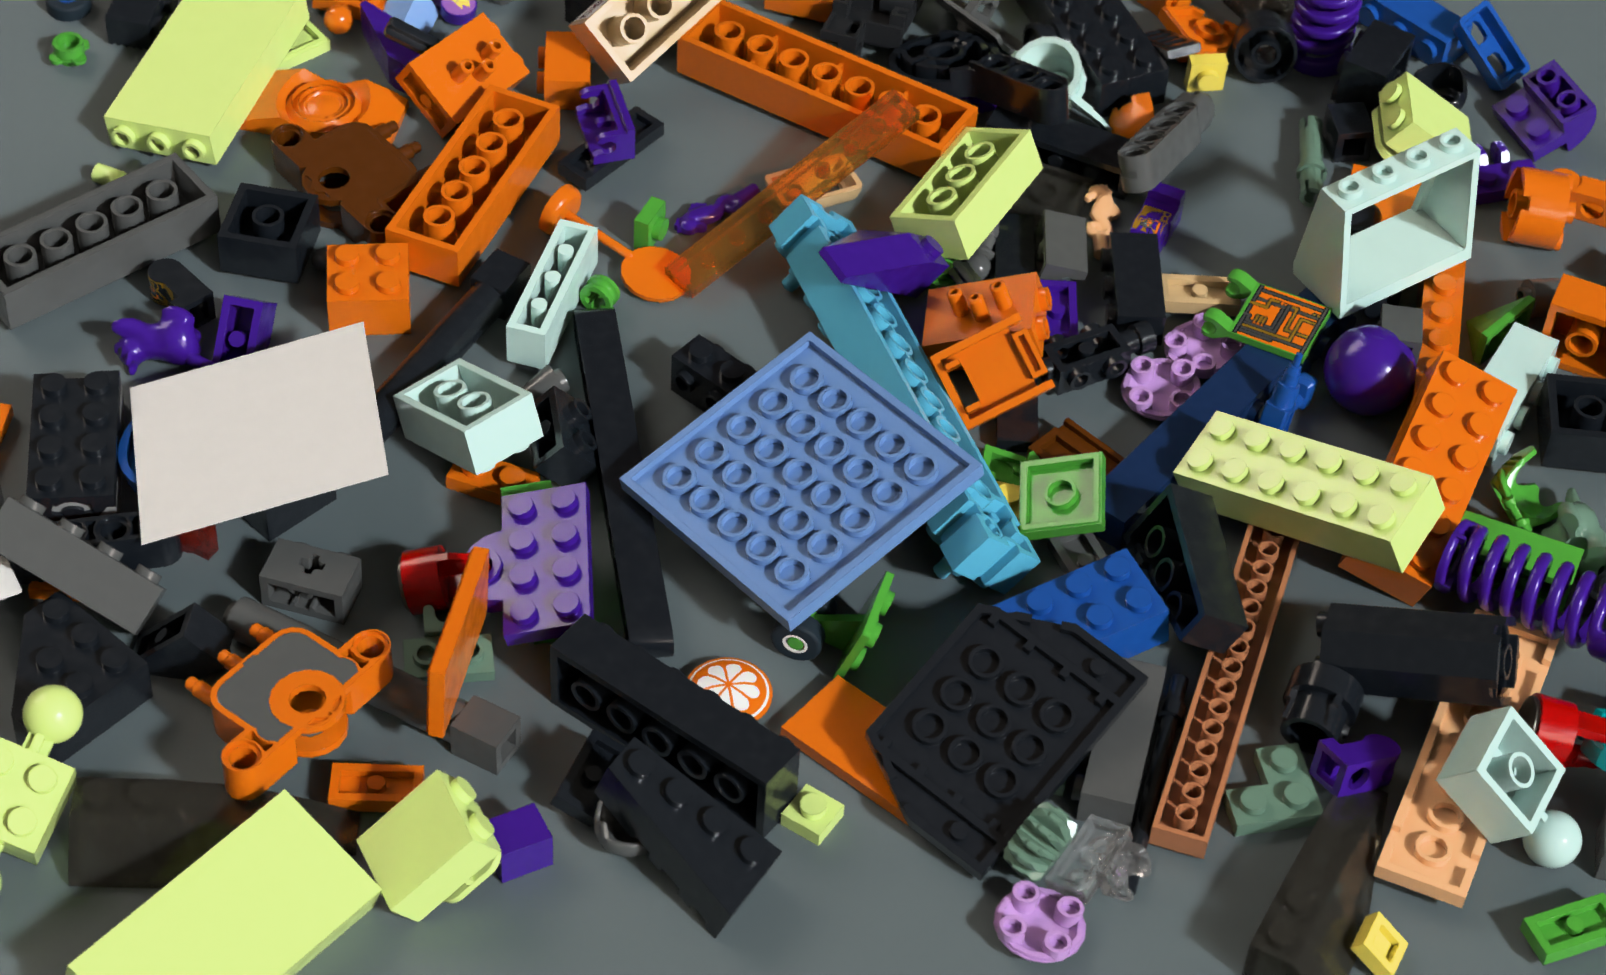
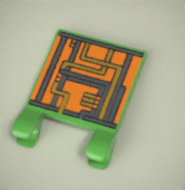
M1237 268L1231 270L1227 276V280L1230 283H1228L1225 289L1226 295L1234 299H1248L1234 321L1220 309L1213 307L1207 309L1203 315V320L1206 322L1201 328V333L1209 338L1228 337L1290 360H1294L1296 353L1300 352L1303 354L1301 364H1303L1331 316L1333 308L1258 283L1244 270Z

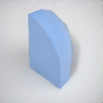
M387 0L383 10L390 16L396 17L426 33H429L433 28L440 13L432 0Z

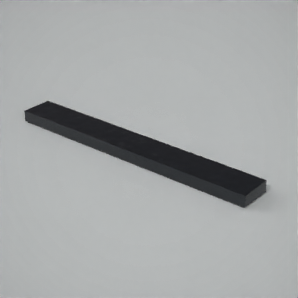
M1006 213L999 222V234L995 238V278L1035 272L1034 215ZM1038 397L996 417L997 448L1006 451L1027 452L1028 447L1039 439Z

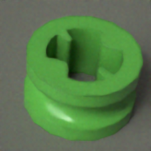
M595 274L590 277L587 285L583 286L579 292V298L587 309L612 308L620 298V290L610 278Z

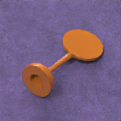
M565 184L551 196L540 216L539 229L551 236L559 219L593 226L577 216L581 205V193L576 187L571 184ZM598 229V241L625 258L621 264L620 277L624 286L633 295L646 301L663 303L674 301L685 294L691 283V271L687 262L677 253L655 246L637 248L631 251Z

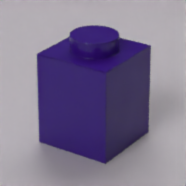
M534 803L489 819L494 827V836L501 849V860L495 870L501 883L553 865V836Z

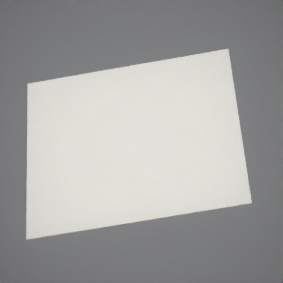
M364 322L130 388L141 545L389 475Z

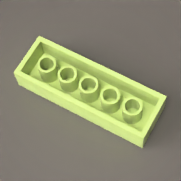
M1217 410L1173 471L1179 486L1212 496L1217 514L1399 573L1404 572L1445 510L1438 486L1432 475Z

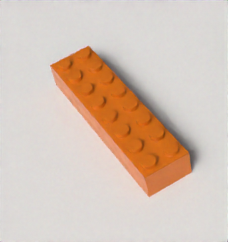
M721 0L677 40L678 73L923 178L965 127H976L978 107L726 0Z

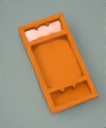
M305 68L276 70L239 130L270 135L277 126L295 124L302 127L316 139L349 122H361L375 128L393 120L400 128L409 108V99L367 79L341 83L335 80L323 79ZM398 131L386 140L393 144Z

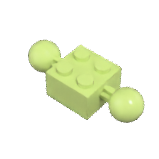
M57 684L42 686L33 691L26 699L22 718L28 734L22 746L0 737V854L3 851L34 865H38L77 783L75 768L48 757L53 745L65 742L73 737L83 721V707L78 696L69 688ZM0 874V891H1L2 878H1V874Z

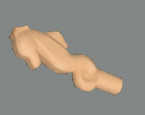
M1096 184L1089 188L1088 193L1085 194L1083 199L1087 203L1095 202L1090 210L1092 221L1086 223V234L1092 239L1095 259L1100 260L1101 248H1108L1110 232H1114L1110 222L1118 219L1122 211L1118 208L1117 204H1114L1113 191L1107 185Z

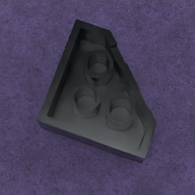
M60 590L24 614L11 710L16 741L18 745L22 746L28 734L23 723L22 711L29 695L45 685L57 684L65 686L72 690L80 699L83 707V721L73 737L65 742L54 744L48 755L49 758L63 763L153 697L148 662Z

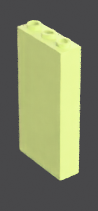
M181 0L104 115L111 145L166 156L176 153L182 159L217 165L271 77L309 20L306 0Z
M284 789L67 966L65 975H295L375 906L382 889Z

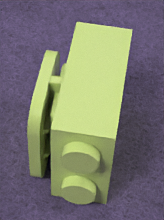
M1407 71L1396 80L1387 83L1378 93L1380 105L1372 110L1375 145L1384 160L1453 128H1457L1472 141L1468 116Z
M437 769L356 839L377 884L382 889L381 893L390 911L420 922L443 901L447 903L461 901L497 869L501 860V849L494 836V827L482 813L479 805L474 801L477 797L476 792L464 778L460 776L454 778Z

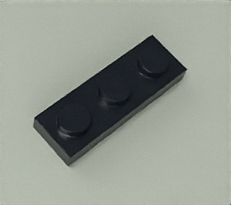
M635 106L629 110V114L635 127V155H637L664 135V123ZM585 142L557 162L558 174L584 191H587L630 159L593 165Z

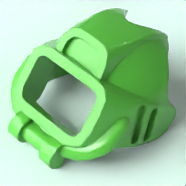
M1528 446L1515 453L1497 470V473L1490 481V485L1511 523L1515 527L1530 532L1533 531V527L1557 518L1558 506L1562 503L1558 502L1545 507L1539 502V487L1535 483L1525 485L1516 483V477L1520 469L1537 454L1534 446Z

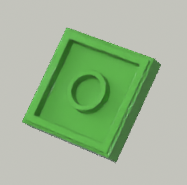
M1102 451L1020 462V526L1018 529L1022 535L1028 537L1029 540L1105 531L1106 458Z

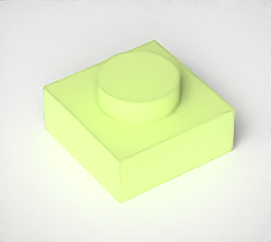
M806 784L781 813L780 825L819 846L844 816V804Z

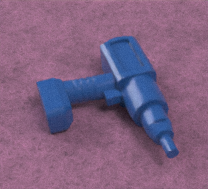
M1296 353L1293 362H1290L1285 369L1283 377L1278 379L1271 398L1265 403L1258 423L1288 432L1295 410H1304L1310 405L1318 380L1306 372L1301 373L1302 353Z

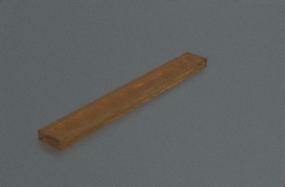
M891 89L665 266V274L686 294L694 298L770 238L773 233L769 225L800 194L817 201L917 122L920 117V111L897 91Z

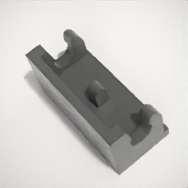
M1045 209L1034 233L1035 272L1038 273L1039 279L1060 280L1065 277L1072 278L1073 280H1085L1088 273L1086 218Z

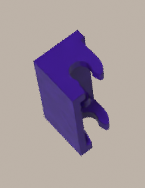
M617 79L609 80L607 84L588 86L580 90L579 94L582 99L597 97V100L591 104L584 103L575 107V115L593 165L635 158V127Z

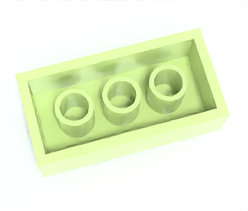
M965 127L889 216L894 231L908 232L921 236L929 235L942 247L943 253L941 256L943 258L969 260L1043 169L1031 130Z

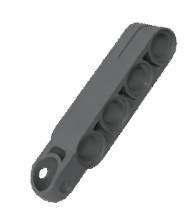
M1182 93L1172 103L1164 106L1118 150L1121 185L1124 192L1142 193L1152 190L1200 144L1201 134L1208 128L1214 117V103L1207 93Z

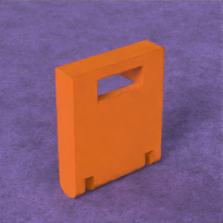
M1019 313L1013 314L930 356L952 403L968 431L1056 387L1052 379L1044 381L1037 386L1035 379L1048 373V370L1026 327L1011 334L1009 328L1023 321ZM960 366H963L980 400L967 407L964 406L948 372Z

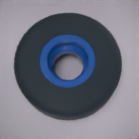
M45 0L48 14L52 18L64 22L80 20L87 16L92 9L91 0Z

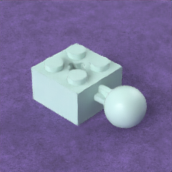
M1512 705L1470 716L1436 778L1438 784L1490 844L1522 837L1523 846L1529 858L1536 864L1546 868H1560L1570 864L1581 850L1582 833L1577 822L1570 815L1562 811L1545 810L1566 770Z

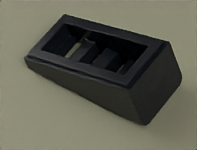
M1157 29L1145 33L1164 61L1198 53L1202 50L1200 42L1170 30Z

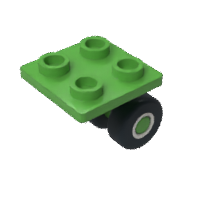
M889 571L885 572L858 614H836L837 604L835 599L832 598L791 632L776 620L771 632L773 645L783 655L795 660L805 661L817 657L821 652L824 642L843 651L832 678L834 679L837 675L844 678L849 669L856 672L867 651V648L864 646L872 648L882 630L883 624L878 622L879 614L885 616L894 599L895 592L889 590L895 574Z

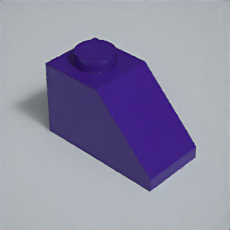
M224 295L212 361L219 363L268 349L277 303L242 296Z

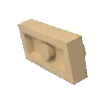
M1161 273L1166 313L1198 314L1206 312L1211 307L1220 309L1227 316L1237 317L1240 312V299L1230 298L1225 293V289L1228 283H1230L1227 277Z

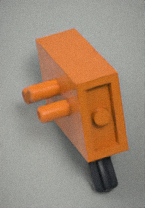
M484 12L443 40L396 17H391L384 28V36L420 54V56L409 62L395 79L442 139L461 125L490 84L511 91L530 73L522 57L513 51L501 35L497 25L491 22Z
M956 260L952 262L953 267L948 270V276L955 285L928 289L922 348L936 374L938 373L930 356L1016 313L1020 314L1023 321L1009 328L1011 334L1026 327L1040 356L1043 357L1044 340L1050 337V328L1046 315L1047 311L1052 310V297L1049 288L1042 286L1037 272L982 280L967 261L960 262ZM960 366L952 371L964 370V368Z

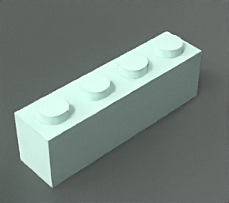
M559 219L506 325L507 361L538 369H543L549 364L580 300L579 292L584 285H587L598 263L597 227Z
M1514 322L1484 372L1518 389L1485 464L1489 468L1498 454L1504 456L1507 454L1515 436V433L1512 432L1513 429L1521 430L1530 412L1529 403L1537 405L1546 374H1555L1561 360L1555 357L1560 340L1517 322Z

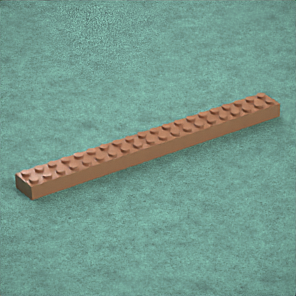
M1248 524L1233 573L1249 628L1224 654L1211 650L1207 652L1152 824L1149 844L1200 859L1205 857L1300 540Z

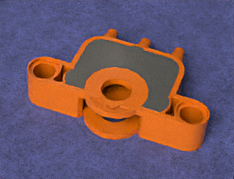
M254 623L249 628V634L261 645L244 659L226 649L221 650L217 655V660L224 665L228 672L213 687L194 676L186 679L185 688L194 697L212 709L215 732L227 743L222 750L221 762L225 788L232 798L243 801L255 799L298 763V757L313 758L326 755L341 745L347 737L349 728L347 714L351 715L357 712L393 678L392 646L390 638L385 632L377 629L363 630L337 649L304 628L290 627L274 632L268 627ZM322 732V733H320V734H318V735L311 736V737H309V736H302V735H301V734H314V733Z

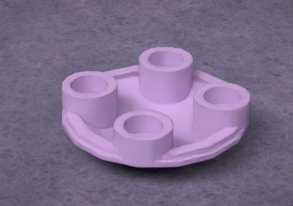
M1203 312L1196 314L1192 321L1178 325L1171 332L1167 333L1164 338L1163 348L1166 359H1188L1195 365L1196 376L1201 379H1208L1231 359L1245 343L1228 337L1209 338L1201 333V328L1206 322L1203 320V315L1205 314Z
M1147 356L1135 357L1131 361L1130 369L1124 374L1121 383L1123 400L1131 410L1149 419L1165 421L1201 387L1200 379L1195 374V365L1188 359L1170 360L1166 358L1151 359Z
M1019 881L1013 886L1012 892L1004 896L995 908L993 925L999 940L1010 952L1025 960L1039 963L1063 961L1075 954L1085 940L1084 905L1075 896H1064L1053 889L1038 887L1031 881Z

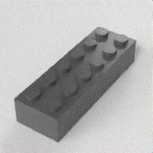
M173 153L1 231L0 319L12 330L151 265L157 260L168 257L217 234L221 224L216 194L176 153Z

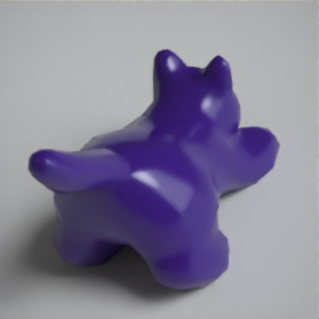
M169 306L162 309L160 320L153 324L134 318H122L111 323L112 331L122 337L115 343L114 352L118 355L120 361L127 366L130 375H135L137 367L142 362L149 360H161L173 365H190L197 369L215 364L213 361L200 356L201 347L199 342L202 336L194 328L195 318L193 314L184 308Z

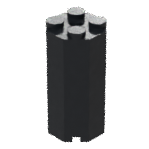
M1331 603L1328 611H1320L1317 616L1316 634L1321 638L1320 655L1315 657L1314 662L1330 664L1346 671L1360 683L1364 695L1506 707L1509 706L1511 697H1503L1505 688H1514L1517 681L1519 638L1518 635L1509 634L1508 626H1517L1516 618Z

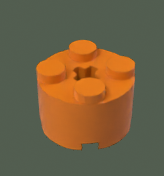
M1516 167L1510 176L1504 198L1509 199L1507 212L1501 211L1500 235L1502 240L1559 251L1563 242L1565 223L1571 224L1576 213V201L1570 200L1574 183L1573 175L1532 167Z

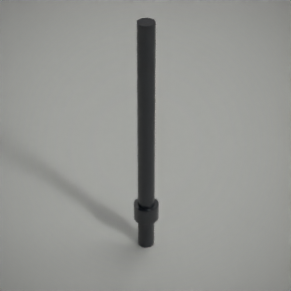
M1174 674L1171 677L1167 697L1161 701L1157 721L1160 724L1118 885V892L1124 896H1134L1136 894L1176 730L1182 726L1186 705L1183 702L1189 679L1183 674Z

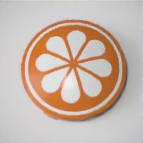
M730 657L712 659L700 664L688 676V679L705 690L714 691L724 702L740 712L752 715L757 721L765 715L772 702L773 691L767 675L756 665L742 659Z

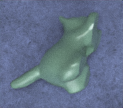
M1569 488L1566 493L1565 502L1558 506L1557 513L1559 517L1551 527L1543 529L1540 535L1585 549L1578 567L1579 576L1581 577L1585 571L1591 570L1595 572L1597 577L1606 570V533L1599 524L1595 511L1586 503L1580 501L1575 488Z

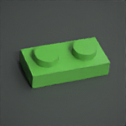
M1604 892L1523 918L1520 930L1542 965L1606 945V895Z

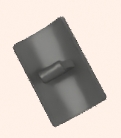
M933 0L955 16L954 18L959 22L956 26L959 31L968 32L976 36L979 34L1011 55L1015 50L1019 51L1023 47L1021 41L990 20L1000 0H970L968 4L963 0ZM980 4L985 5L982 12L977 10Z

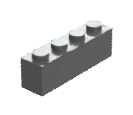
M23 494L19 501L8 496L0 509V555L132 634L139 635L167 590L158 584L162 576L140 563L135 570L120 562L124 555L122 552L101 540L97 547L81 538L85 530L63 517L58 524L45 517L43 513L46 507L27 495Z
M1122 657L1149 677L1147 685L1080 763V765L1087 766L1085 775L1076 774L1071 800L1079 801L1076 820L1130 832L1167 667Z

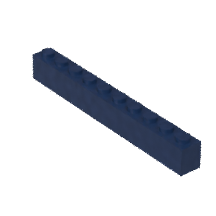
M1307 287L1297 295L1324 305ZM1333 313L1331 314L1304 363H1300L1302 367L1301 373H1308L1312 364L1318 358H1326L1333 342L1345 331L1354 328L1357 320L1353 316L1354 313L1342 319H1338ZM1245 344L1106 476L1105 531L1094 532L1093 534L1120 551L1127 544L1123 538L1126 531L1170 483L1178 485L1173 471L1216 410L1258 423L1266 401L1271 398L1275 384L1279 378L1283 377L1285 369L1293 360Z

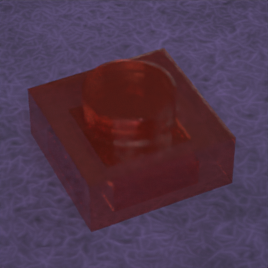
M215 524L180 534L182 548L186 553H194L209 560L219 550Z

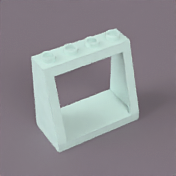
M1453 128L1321 188L1293 262V274L1325 306L1333 308L1332 313L1338 319H1342L1470 259L1481 149L1461 131ZM1421 183L1410 209L1351 235L1352 214Z

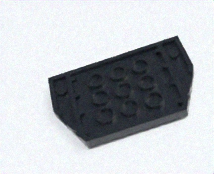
M978 603L866 730L865 738L908 826L981 881L1004 854V849L1025 819L1028 818L1039 804L1050 800L1147 685L1149 677L1077 624L1062 621L1061 624L1033 619L1032 614L1018 611L1012 613L1005 612L999 607Z

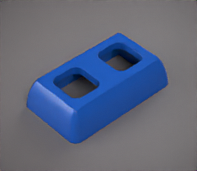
M1484 0L1455 23L1453 32L1491 90L1500 91L1508 88L1530 70L1529 63L1488 0ZM1472 23L1476 24L1484 38L1483 42L1479 45L1467 28ZM1491 54L1497 57L1503 67V72L1500 75L1496 74L1487 60V57Z

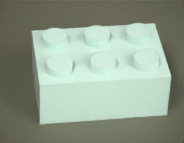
M461 358L393 395L406 439L475 475L492 470L500 461L512 454L526 450L529 444L544 436L531 392Z

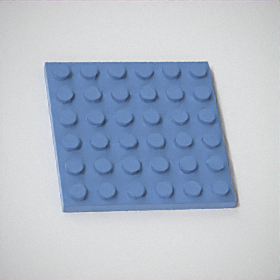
M809 331L621 476L619 480L622 489L791 632L984 476L983 465Z

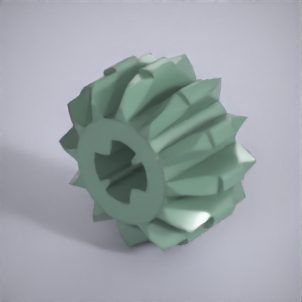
M1048 801L1041 803L1025 819L1004 849L1003 858L1022 877L1025 876L1032 882L1039 881L1056 864L1077 834V824L1060 807H1055Z

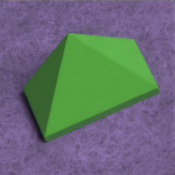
M1528 295L1466 321L1473 361L1481 365L1495 354L1514 322L1528 327L1535 298Z

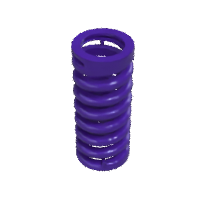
M1294 0L1295 8L1291 14V26L1297 48L1302 50V52L1298 50L1297 61L1293 68L1300 73L1315 77H1330L1339 74L1337 66L1342 54L1345 51L1350 52L1352 50V41L1355 38L1362 0ZM1306 53H1310L1313 55H1334L1324 58H1314L1306 56Z
M1464 519L1459 523L1449 538L1440 558L1434 579L1435 590L1446 594L1456 590L1457 596L1461 601L1472 603L1478 599L1480 608L1486 612H1493L1499 608L1501 616L1515 617L1516 619L1521 617V623L1528 630H1537L1542 626L1543 633L1549 639H1559L1564 635V641L1572 649H1579L1586 644L1587 651L1591 657L1606 663V628L1603 626L1606 617V582L1599 593L1592 613L1579 629L1583 608L1596 582L1595 572L1587 570L1582 574L1569 606L1558 619L1561 600L1575 570L1572 562L1565 561L1560 565L1551 584L1548 596L1536 611L1538 594L1551 569L1553 556L1548 552H1543L1539 555L1524 591L1514 602L1516 586L1531 556V546L1526 543L1518 545L1509 562L1502 583L1493 593L1494 579L1508 552L1510 538L1505 534L1496 537L1487 554L1481 574L1471 584L1473 568L1485 546L1489 531L1487 527L1469 519ZM1459 544L1461 545L1460 550L1449 571L1451 560Z

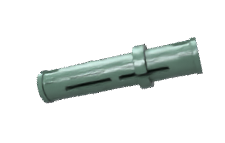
M1308 115V126L1306 127V119L1304 117L1299 121L1298 125L1300 132V163L1296 169V177L1300 183V202L1307 207H1314L1315 195L1318 198L1319 192L1323 188V182L1327 177V168L1324 167L1323 122L1315 115Z

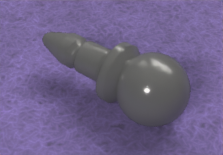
M999 223L969 260H962V262L967 261L982 280H987L991 274V262L995 259V253L992 249L996 241L995 238L999 234Z

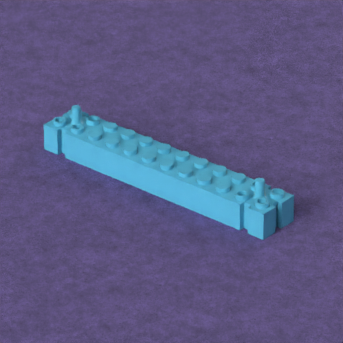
M800 194L769 225L776 239L774 243L775 248L786 258L790 265L789 274L782 280V285L789 292H794L801 286L805 293L803 296L804 302L815 312L819 320L817 324L819 330L830 340L837 353L983 465L984 476L927 521L926 531L931 539L940 545L939 547L944 554L942 559L933 567L935 574L939 578L946 579L951 573L957 577L962 575L973 580L984 589L989 587L1002 594H1006L1041 562L1028 537L1020 533L1018 529L1020 523L892 293L841 283L818 253L823 247L856 232L857 230L852 221L832 210L829 213L825 212L821 204Z

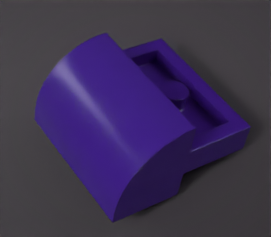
M1554 59L1523 77L1524 87L1492 106L1494 116L1534 162L1560 146H1563L1568 152L1575 148L1591 131L1597 115L1596 105Z

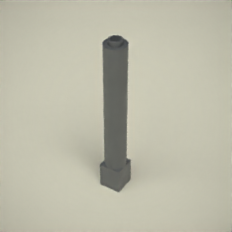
M246 596L232 602L227 607L223 616V623L235 631L233 639L252 649H256L261 645L249 634V628L254 623L268 627L274 632L290 627L304 628L337 649L345 644ZM393 666L392 680L371 698L367 704L426 732L427 682ZM473 695L469 702L458 697L445 736L440 739L450 743L451 754L498 775L521 745L520 716L476 695Z

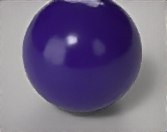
M1372 324L1360 325L1341 334L1329 348L1324 362V380L1333 399L1347 411L1362 416L1382 415L1400 406L1411 393L1417 372L1416 360L1411 348L1401 342L1390 330L1380 325Z

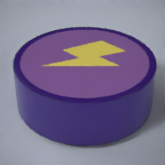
M440 0V15L450 24L465 25L476 17L477 0Z

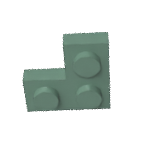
M1298 743L1255 748L1253 762L1262 785L1226 789L1224 791L1222 801L1235 837L1322 825L1324 811Z

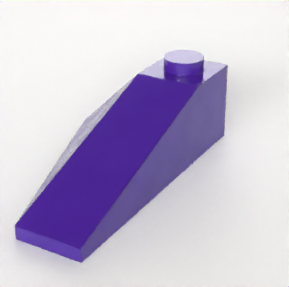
M859 230L823 247L818 252L841 283L917 298L949 267L948 263L941 256L943 253L942 247L934 238L929 235L921 236L908 232Z

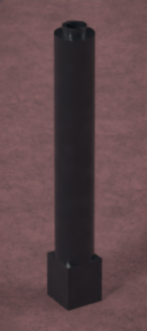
M496 249L470 277L471 288L375 390L383 443L401 425L393 395L458 358H462L497 318L506 320L513 313L531 277V263Z

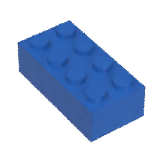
M1127 548L992 605L999 607L1005 612L1012 613L1018 611L1032 614V618L1056 624H1061L1062 621L1077 624L1124 658L1133 657L1169 641V609Z

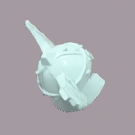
M1057 36L1040 37L1028 42L1019 51L1015 50L1011 56L1065 77L1068 80L1069 110L1075 108L1087 118L1100 125L1104 130L1112 131V128L1093 107L1081 98L1085 92L1087 77L1081 64L1079 52L1069 41Z

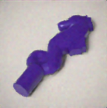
M751 183L734 194L726 193L719 196L714 204L691 203L688 212L680 218H676L674 230L677 233L688 236L704 233L707 231V225L720 220L724 212L730 215L741 213L746 204L760 197V189L755 183Z

